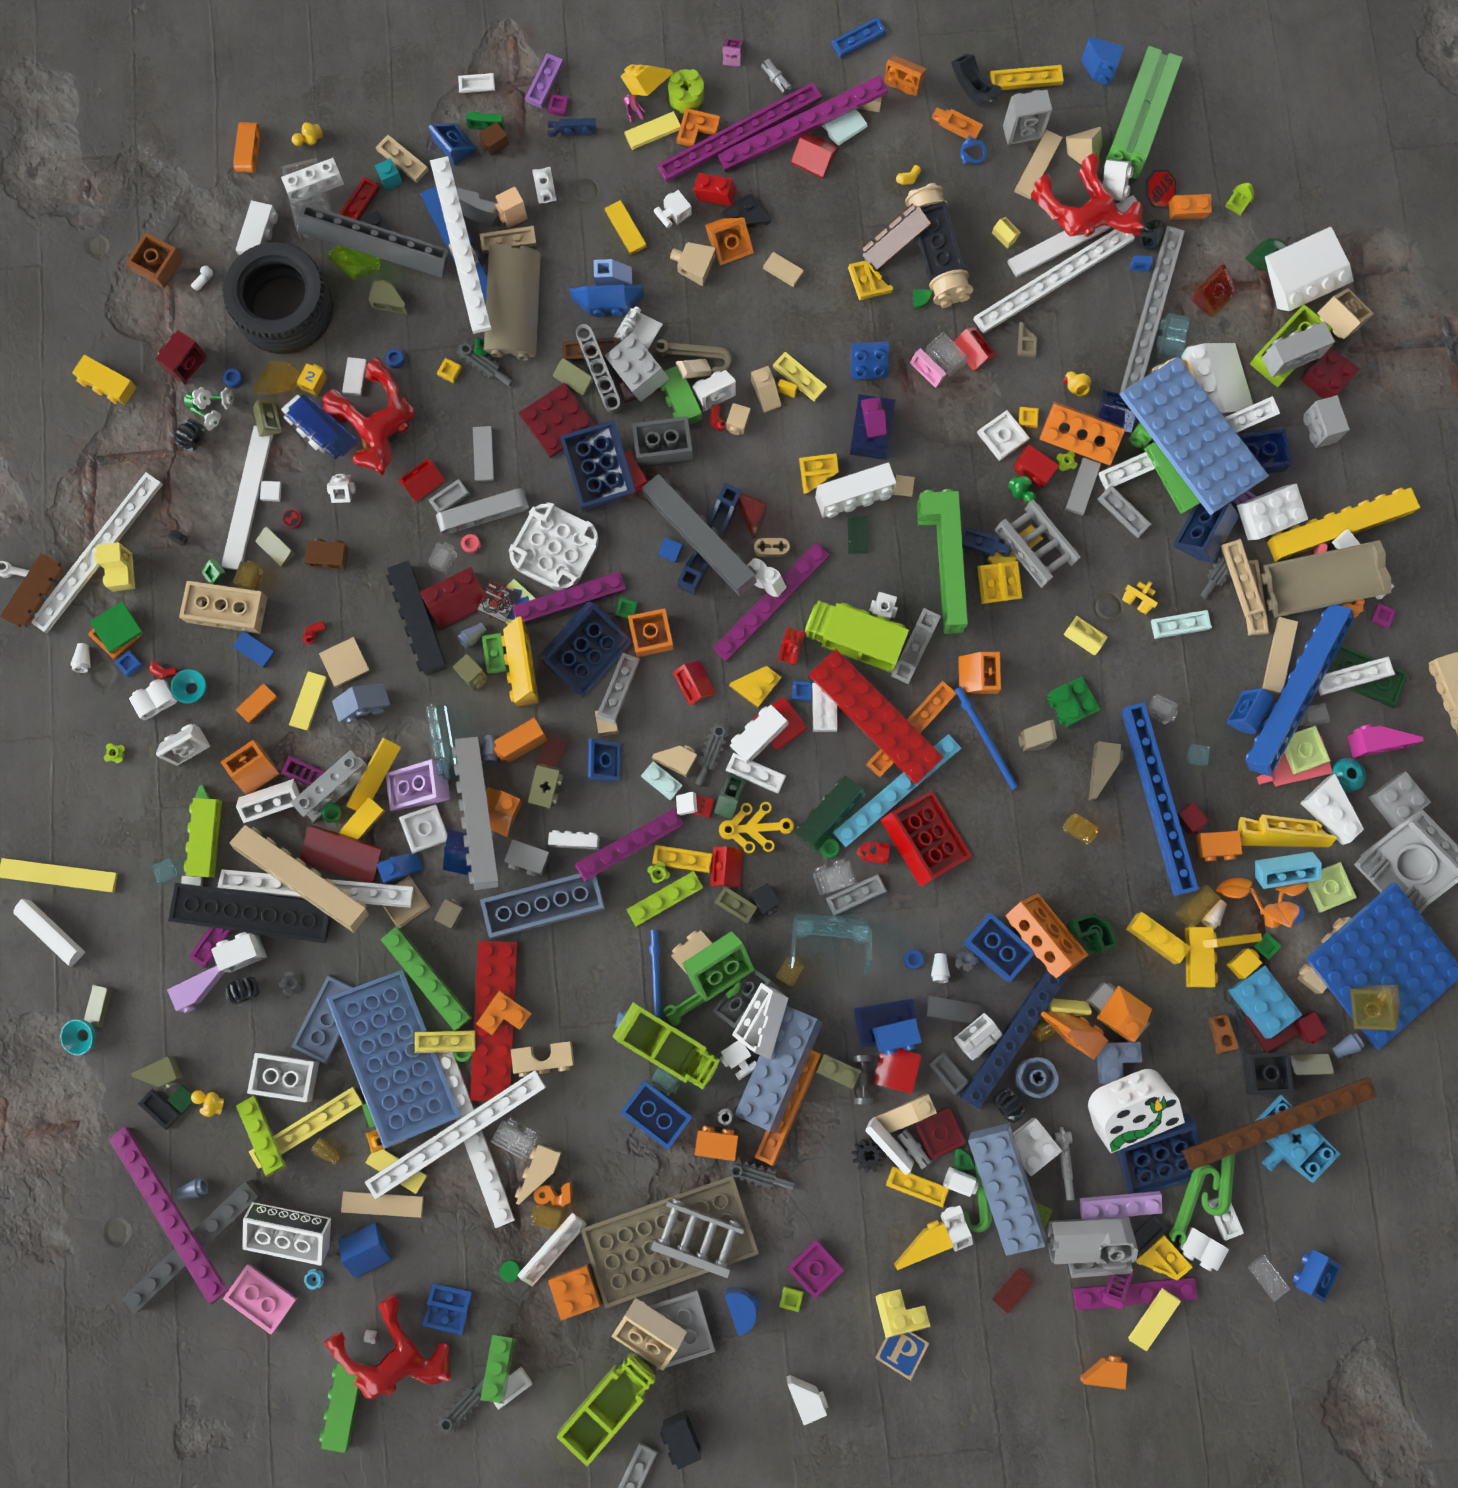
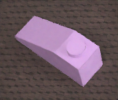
M215 966L167 989L175 1010L184 1011V1013L194 1010L195 1005L202 1002L225 972L219 971L218 967Z

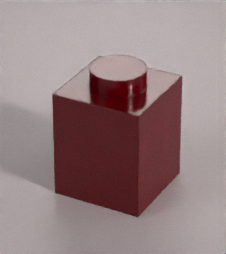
M1194 802L1177 813L1179 823L1187 834L1199 833L1205 828L1204 824L1208 822Z
M1308 1012L1294 1021L1303 1042L1315 1044L1323 1039L1321 1036L1327 1034L1316 1012Z

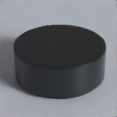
M171 530L168 534V538L179 545L185 546L188 538L177 530Z

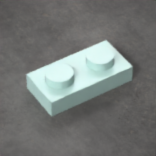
M652 762L641 775L645 781L670 801L683 787L681 783L655 762Z

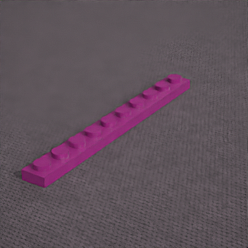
M881 75L718 153V159L725 172L732 170L888 94V88Z
M812 82L659 163L657 168L667 183L716 157L718 153L822 100V96Z
M123 1127L108 1140L207 1302L214 1304L229 1292L227 1286L130 1129Z

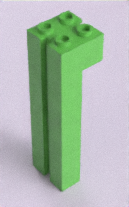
M1151 46L1147 48L1106 161L1112 159L1131 162V166L1134 168L1131 178L1136 180L1149 154L1183 58L1169 53L1168 56L1161 54L1162 50Z
M945 489L942 492L926 490L920 493L917 502L918 526L937 525L944 634L963 633L968 623L959 491H953L952 489Z

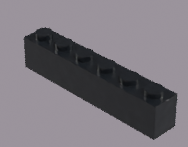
M408 560L388 567L389 574L386 577L389 585L394 587L395 591L392 594L395 602L400 604L401 608L398 609L401 619H405L407 626H404L407 637L411 636L413 643L410 644L413 654L418 656L419 660L416 661L419 671H423L428 676L448 669L426 604L420 594L421 590L411 563Z

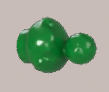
M1014 476L1010 480L1008 488L1012 490L1015 498H1023L1024 505L1029 504L1032 500H1036L1035 493L1028 491L1032 484L1028 476Z

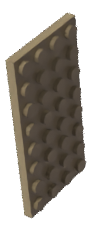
M733 1176L716 1180L580 1229L605 1309L709 1272L651 1250L654 1239L658 1240L662 1237L672 1209L666 1205L668 1200L672 1201L673 1198L683 1201V1206L723 1221L730 1222V1220L741 1223L744 1232L743 1234L736 1232L726 1261L728 1265L759 1254ZM679 1211L669 1239L670 1245L678 1247L681 1244L691 1215ZM698 1218L688 1246L690 1253L696 1255L697 1252H700L710 1222ZM717 1225L707 1254L709 1260L716 1262V1259H719L729 1229Z

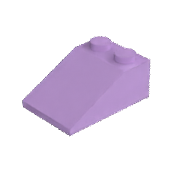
M431 759L386 774L390 811L431 805L450 799L446 762Z

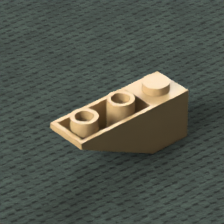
M539 1144L537 1148H533L530 1155L532 1163L530 1167H526L522 1177L525 1179L523 1187L519 1186L515 1195L518 1198L516 1204L522 1203L556 1171L562 1155L561 1151Z

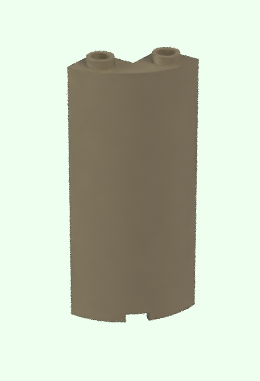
M512 244L489 246L486 309L492 330L485 331L484 351L490 353L493 357H502V355L509 353L516 356L519 360H528V358L536 357L541 253L525 246H521L520 249L512 248Z
M1380 540L1263 565L1264 573L1261 574V581L1263 585L1266 584L1269 598L1266 600L1268 611L1272 610L1274 618L1391 593V576L1386 568V552Z

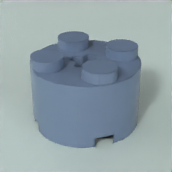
M1030 1057L1021 1061L1017 1066L1015 1084L1023 1094L1034 1098H1043L1053 1093L1057 1088L1059 1081L1058 1073L1055 1066L1049 1060L1041 1057ZM1038 1073L1040 1080L1035 1081L1033 1074Z

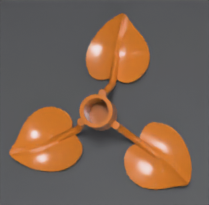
M1245 878L1228 879L1216 888V892L1231 898H1242L1250 892L1260 909V914L1264 915L1267 927L1276 928L1282 924L1291 928L1300 910L1298 905L1294 903L1282 902L1283 895L1285 893L1289 896L1299 895L1307 889L1309 882L1274 887L1276 890L1281 891L1278 903L1268 904L1265 908H1263L1255 890L1251 888L1252 882Z

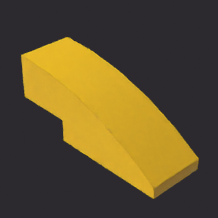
M368 798L344 825L339 834L361 840L373 827V824L383 815L385 810L371 798Z

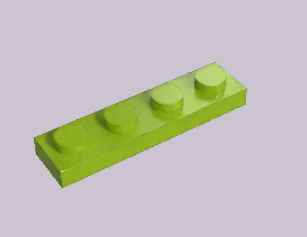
M693 871L626 910L637 927L702 890L703 886Z
M252 1096L236 1105L265 1176L269 1177L285 1168V1162L257 1097Z

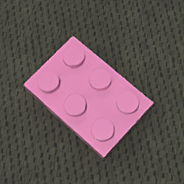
M250 1263L246 1265L223 1298V1300L271 1335L276 1331L298 1299Z

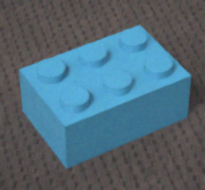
M1266 966L1258 967L1246 979L1240 980L1227 990L1265 1039L1274 1037L1302 1016L1301 1012Z

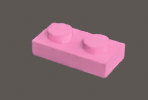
M921 348L916 351L910 361V364L935 388L941 384L947 374Z

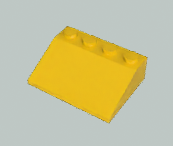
M520 616L503 629L504 635L501 636L502 646L506 647L507 654H504L505 665H509L510 672H507L508 683L512 684V690L509 691L510 699L517 707L539 703L529 632Z

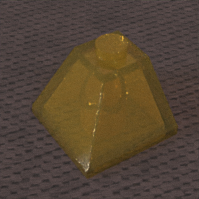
M270 360L251 391L253 393L271 395L294 390L299 386L297 381L301 373L285 361Z
M1373 985L1350 989L1354 1029L1394 1031L1397 1029L1400 1009L1398 985Z

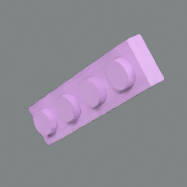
M1160 1191L1080 1198L1081 1219L1162 1213V1194Z

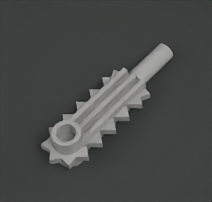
M1060 1127L1059 1132L1054 1133V1141L1062 1150L1060 1160L1066 1200H1075L1069 1144H1072V1134L1070 1131L1065 1132L1064 1128Z

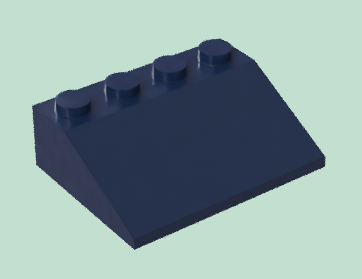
M614 420L560 436L583 512L604 506L635 493Z
M587 601L537 658L581 697H584L633 641L594 603Z
M1187 1113L1183 1114L1185 1123L1115 1152L1128 1194L1160 1191L1190 1181L1194 1170L1189 1169L1182 1150L1199 1144L1200 1140L1197 1126Z

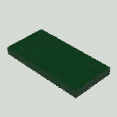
M1341 644L1326 674L1378 659ZM1392 666L1395 675L1347 689L1395 708L1409 673Z

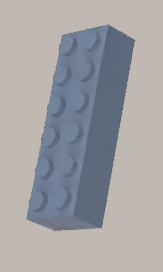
M580 873L480 899L488 936L491 939L606 909L598 876L596 875L585 882Z
M786 1006L771 1059L759 1056L734 1114L735 1116L769 1132H777L822 1027V1021Z
M1010 1123L971 1132L968 1142L1005 1255L1045 1247L1047 1236Z

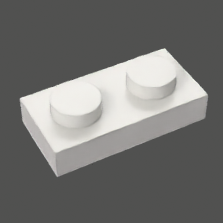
M1218 1197L1208 1200L1211 1208L1217 1207ZM1232 1203L1226 1214L1213 1216L1223 1240L1226 1241L1244 1234Z

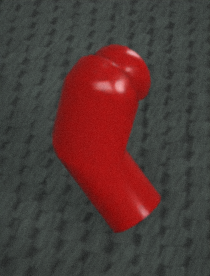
M712 405L709 422L715 430L723 431L726 428V422L719 417L721 407L719 405Z
M324 621L306 627L302 638L305 644L311 645L314 643L317 633L326 630Z
M153 661L149 667L151 674L159 679L174 677L178 673L176 666L165 669L157 661Z

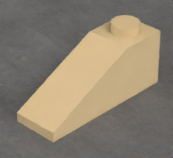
M924 1094L875 1118L889 1133H892L932 1116L937 1112L929 1094Z

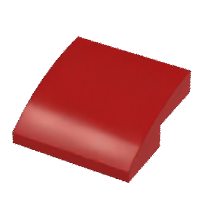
M784 697L772 704L789 723L770 743L776 751L807 730L803 721ZM759 715L752 718L753 721H755L759 717Z
M897 1049L898 1053L884 1055V1052H880L872 1083L912 1094L922 1055Z

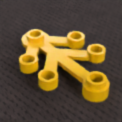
M763 802L758 812L746 825H738L746 815H750L752 812V806L749 803H744L732 821L726 820L720 824L719 833L724 839H734L748 854L754 852L755 845L753 842H747L739 833L749 834L763 847L765 852H771L774 849V843L771 840H766L758 832L780 830L783 834H790L794 829V823L791 819L784 818L778 823L757 824L765 814L770 813L772 808L769 802ZM768 805L769 810L763 811L762 806ZM748 806L750 811L744 812L743 807ZM783 823H789L790 828L784 829ZM727 826L732 828L731 833L725 832ZM766 843L772 844V848L770 850H767L765 848ZM747 844H751L753 846V849L751 851L746 850L745 847Z

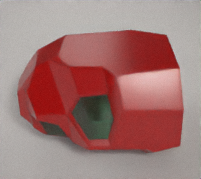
M863 843L858 848L857 855L866 862L887 865L890 844Z

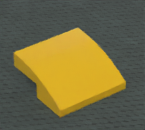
M1018 561L977 566L982 604L1022 598Z

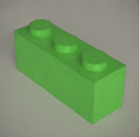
M675 366L664 371L670 379L662 384L660 389L661 391L665 390L667 394L665 399L668 406L673 407V417H688L689 425L702 420V412L686 378H682L678 367Z
M492 1335L480 1400L504 1403L516 1339Z

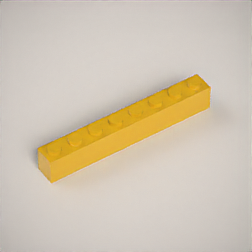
M1399 488L1393 491L1391 495L1382 494L1376 497L1372 502L1365 500L1355 508L1348 506L1340 510L1341 513L1335 514L1332 512L1323 516L1324 519L1317 520L1315 518L1306 522L1304 526L1300 527L1298 524L1289 528L1287 532L1283 533L1281 530L1271 535L1272 538L1267 541V544L1276 563L1312 550L1319 544L1332 543L1345 530L1349 529L1354 535L1413 514L1420 506L1412 488L1405 490Z

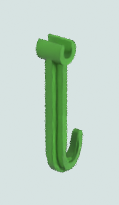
M740 980L734 983V987L726 993L728 998L739 992L742 984ZM696 993L677 1006H666L663 1011L672 1026H676L681 1022V1016L705 1001Z
M1235 1153L1221 1160L1217 1207L1211 1208L1208 1204V1194L1206 1192L1202 1193V1206L1210 1215L1222 1216L1230 1209Z
M975 1163L976 1182L979 1183L977 1188L979 1223L977 1225L971 1224L968 1212L964 1211L963 1214L968 1229L979 1233L989 1228L992 1221V1213Z
M1204 1165L1194 1169L1174 1227L1168 1234L1169 1239L1175 1242L1177 1235H1179L1177 1241L1181 1245L1186 1242L1185 1234L1207 1174H1213L1212 1188L1218 1190L1220 1175L1214 1167Z

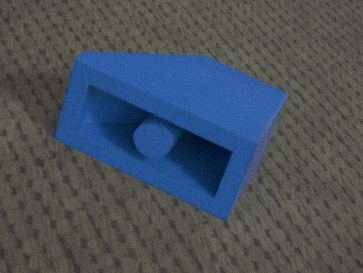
M418 852L396 856L376 864L382 881L386 884L424 870Z

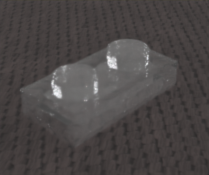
M1262 1254L1247 1266L1272 1301L1275 1302L1290 1290L1265 1255Z

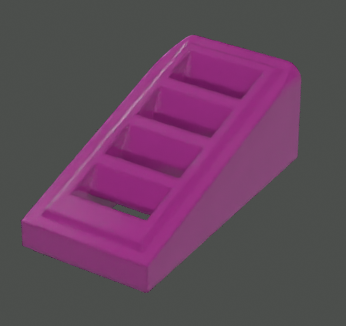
M289 756L281 774L310 786L312 784L310 780L314 772L318 773L315 778L317 780L325 771ZM292 764H296L293 772L289 773ZM302 766V772L298 777L296 776V773L299 767ZM309 769L311 771L307 779L305 780L303 779L306 770Z
M1133 1272L1131 1274H1122L1127 1276V1279L1117 1275H1110L1102 1303L1122 1310ZM1116 1279V1280H1119V1281L1124 1282V1283H1126V1284L1123 1285V1284H1120V1283L1115 1282V1281H1113V1280ZM1113 1285V1286H1116V1287L1121 1288V1289H1124V1290H1123V1291H1120V1290L1115 1289V1288H1113V1287H1111V1286ZM1110 1291L1121 1295V1298L1113 1294H1110Z

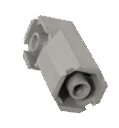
M1129 1217L1048 1221L1047 1234L1050 1237L1048 1247L1051 1261L1054 1264L1096 1262L1097 1264L1102 1263L1103 1267L1108 1270L1123 1269L1127 1267L1128 1261L1131 1260L1133 1263L1137 1260L1138 1248Z

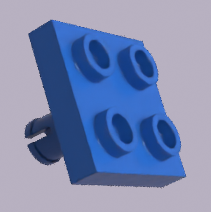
M888 341L851 344V380L888 377Z

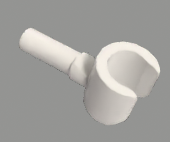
M366 1330L364 1342L375 1344L377 1331Z

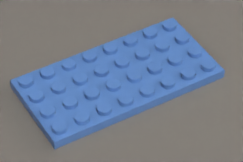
M1179 357L1121 392L1120 396L1210 515L1269 476Z
M403 970L327 997L326 1000L384 1149L461 1117L436 1053H415V1032H427Z

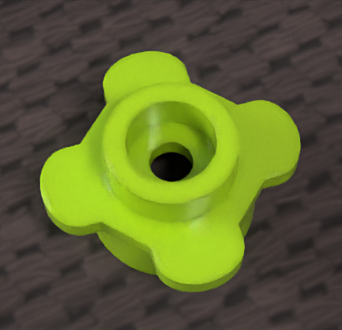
M1069 451L1067 454L1060 453L1057 455L1061 471L1077 467V463L1074 460L1075 454L1072 451Z
M112 743L107 744L104 760L106 762L114 761L118 764L121 763L124 758L125 747L123 745L115 746Z
M662 861L658 862L655 866H649L647 869L654 883H659L670 877V872L666 870L665 863Z

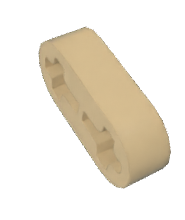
M761 538L754 545V551L759 557H784L789 553L790 549L789 542L783 538ZM761 544H764L765 547L771 548H765L764 552H761V549L757 547H760ZM779 544H783V547L786 548H784L783 551L780 552L779 548L773 547H779Z

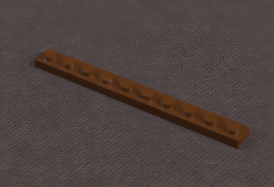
M1365 1077L1186 1148L1182 1152L1189 1169L1194 1170L1378 1096L1370 1078Z

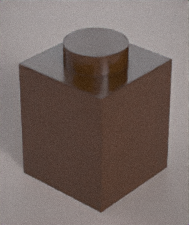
M497 122L479 133L480 146L485 152L488 151L491 156L509 145L506 133Z

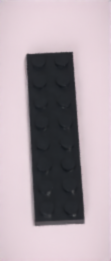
M175 882L168 921L326 943L330 916L309 901Z

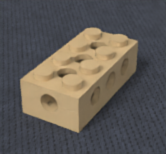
M187 581L179 618L191 624L260 634L268 597L261 591Z

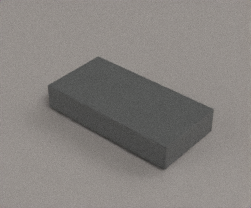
M944 1051L928 1064L954 1095L970 1083Z

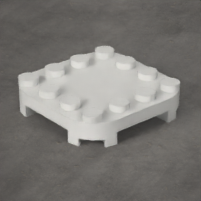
M547 502V504L533 506L514 544L510 546L509 553L512 565L520 573L554 590L561 591L576 586L597 549L599 537L596 529L588 520L586 522L557 508L553 503Z

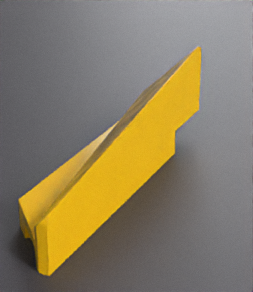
M1261 815L1259 821L1240 817L1237 831H1240L1241 846L1330 847L1337 839L1335 835H1328L1323 831V825L1318 821Z

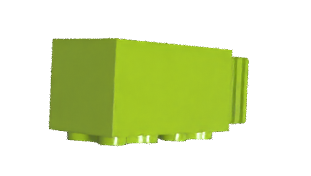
M819 600L814 605L805 628L806 637L821 642V647L832 651L837 649L842 655L890 673L893 672L909 631L900 623L889 621L881 616L873 617L869 612L854 608L849 604L837 603L836 606Z
M634 1002L612 1036L622 1045L686 1083L688 1080L701 1089L710 1081L720 1061L719 1058L706 1051L707 1048Z
M630 1352L628 1357L623 1360V1363H620L619 1366L615 1364L563 1424L557 1438L578 1459L588 1466L644 1401L646 1389L649 1390L651 1384L655 1383L656 1375L654 1371L640 1357Z

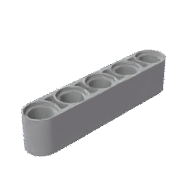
M582 324L576 329L577 340L605 409L609 413H617L621 409L619 395L591 327ZM588 331L590 334L587 338H581V332ZM588 349H596V354L593 356L588 355ZM597 365H601L604 368L601 373L594 372V368ZM607 382L611 386L608 390H602L600 388L601 385ZM610 400H616L618 402L617 405L613 408L609 407L607 404Z
M519 488L442 511L436 515L441 534L447 535L525 511L529 508L524 490Z

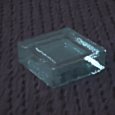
M1190 744L1187 763L1208 766L1210 747Z
M172 858L151 865L159 884L178 877Z

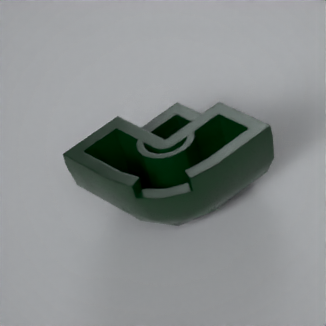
M1268 238L1258 244L1245 259L1256 269L1262 268L1269 274L1265 256L1289 245L1278 238Z
M1096 913L1071 919L1067 923L1066 928L1088 953V956L1119 946L1110 922L1096 915Z

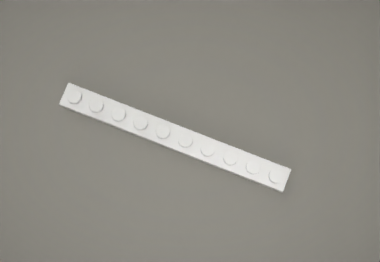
M446 156L430 160L473 334L492 330L449 158Z
M1114 229L974 316L973 320L983 334L1128 245L1135 237L1133 234L1121 233Z
M1272 396L1224 418L1237 433L1280 414ZM1145 452L1099 472L1098 475L1106 490L1110 485L1115 487L1155 468Z
M145 472L46 599L38 613H35L32 624L45 633L50 631L100 565L96 563L94 553L97 552L96 545L119 542L163 485L161 482Z
M222 869L217 887L219 889L303 898L266 873ZM330 879L336 884L338 890L344 889L350 893L351 899L354 901L358 899L364 904L412 907L414 887Z
M453 1052L436 1053L461 1116L456 1119L457 1122L475 1109L472 1101H470V1095ZM481 1130L465 1140L464 1144L494 1226L498 1228L514 1221L515 1217L484 1133Z
M536 1070L365 1181V1184L374 1199L379 1198L545 1089L546 1086Z

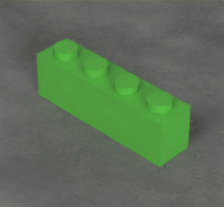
M1156 442L1144 448L1180 514L1201 503Z
M338 1362L332 1372V1378L335 1379L333 1386H330L328 1392L330 1404L329 1407H326L324 1413L326 1425L325 1429L323 1428L319 1441L322 1442L321 1449L346 1453L351 1444L361 1389L353 1385L358 1377L350 1376L342 1364Z

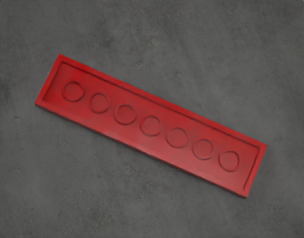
M837 649L808 674L820 689L915 785L944 758Z
M478 941L474 1012L475 1051L472 1052L470 1101H489L512 1085L511 1049H513L514 1026L504 1019L494 1035H491L476 1023L499 991L515 1001L518 942Z

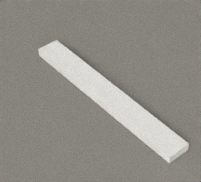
M1132 195L1115 205L1121 212H1126L1132 203L1137 202V200ZM1105 225L1098 227L1089 237L1085 235L1070 237L1063 231L1009 259L1007 263L1017 278L1112 227Z
M254 426L221 564L223 569L241 571L261 481L263 480L273 436L259 437L257 426Z

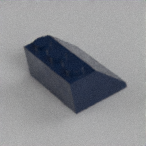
M1202 503L1194 506L1173 546L1198 560L1214 563L1222 549L1221 545L1226 542L1240 515L1231 503H1228L1212 515L1208 513Z

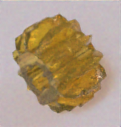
M1077 814L1071 815L1063 827L1068 834L1084 844H1090L1098 833L1095 825Z

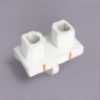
M551 168L533 169L538 202L557 201Z

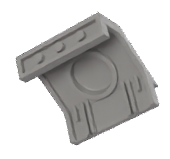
M1424 810L1402 821L1362 853L1361 857L1354 864L1380 892L1385 890L1391 883H1397L1420 914L1431 902L1458 883V845Z

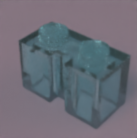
M1168 313L1165 319L1161 320L1159 330L1162 332L1161 336H1158L1156 347H1159L1158 355L1173 358L1181 357L1185 348L1190 317Z

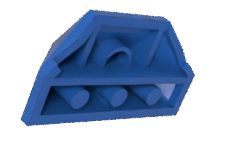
M626 284L570 288L571 299L590 316H621L627 314L629 309L633 308L644 297L643 285Z

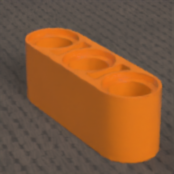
M238 123L233 161L236 172L255 173L261 133L259 123Z

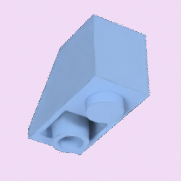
M613 259L594 260L595 285H632V267Z

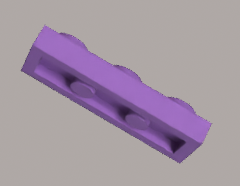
M546 53L525 97L527 103L539 108L543 107L564 64L563 59Z

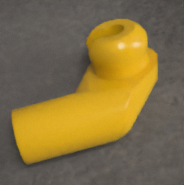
M914 165L911 172L899 173L896 177L897 183L901 185L914 184L922 169Z

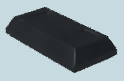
M153 1089L138 1103L166 1131L180 1117V1114Z
M1153 1214L1134 1232L1139 1257L1169 1230L1156 1214Z

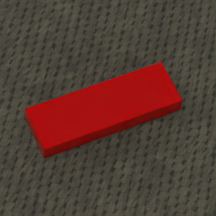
M363 177L339 215L359 221L379 191L380 185Z

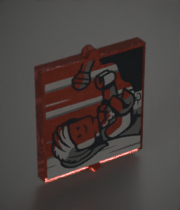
M490 580L477 607V611L488 615L490 619L494 618L506 623L519 593L507 588L506 585L502 586Z

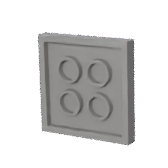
M698 1290L648 1305L687 1331L677 1352L666 1367L715 1352Z

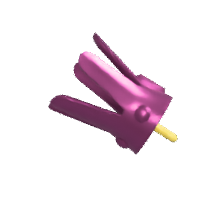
M627 95L623 103L626 106L627 117L630 118V122H634L632 109L643 120L639 107L644 113L645 111L639 105L637 97L635 95Z

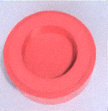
M468 534L462 538L461 546L466 553L474 554L479 551L481 543L476 535Z

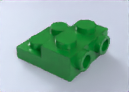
M1082 677L1068 684L1066 683L1047 694L1049 705L1055 708L1057 719L1061 725L1064 724L1065 728L1100 710Z

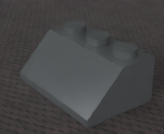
M688 417L632 424L636 459L639 467L693 460Z
M756 969L740 980L742 984L738 993L731 998H728L725 994L713 1010L715 1014L734 1029H736L761 983L781 993L784 992Z

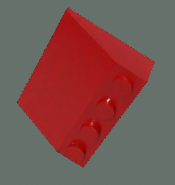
M933 790L898 808L880 820L920 887L973 857Z

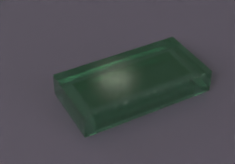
M866 515L847 516L848 554L867 553Z

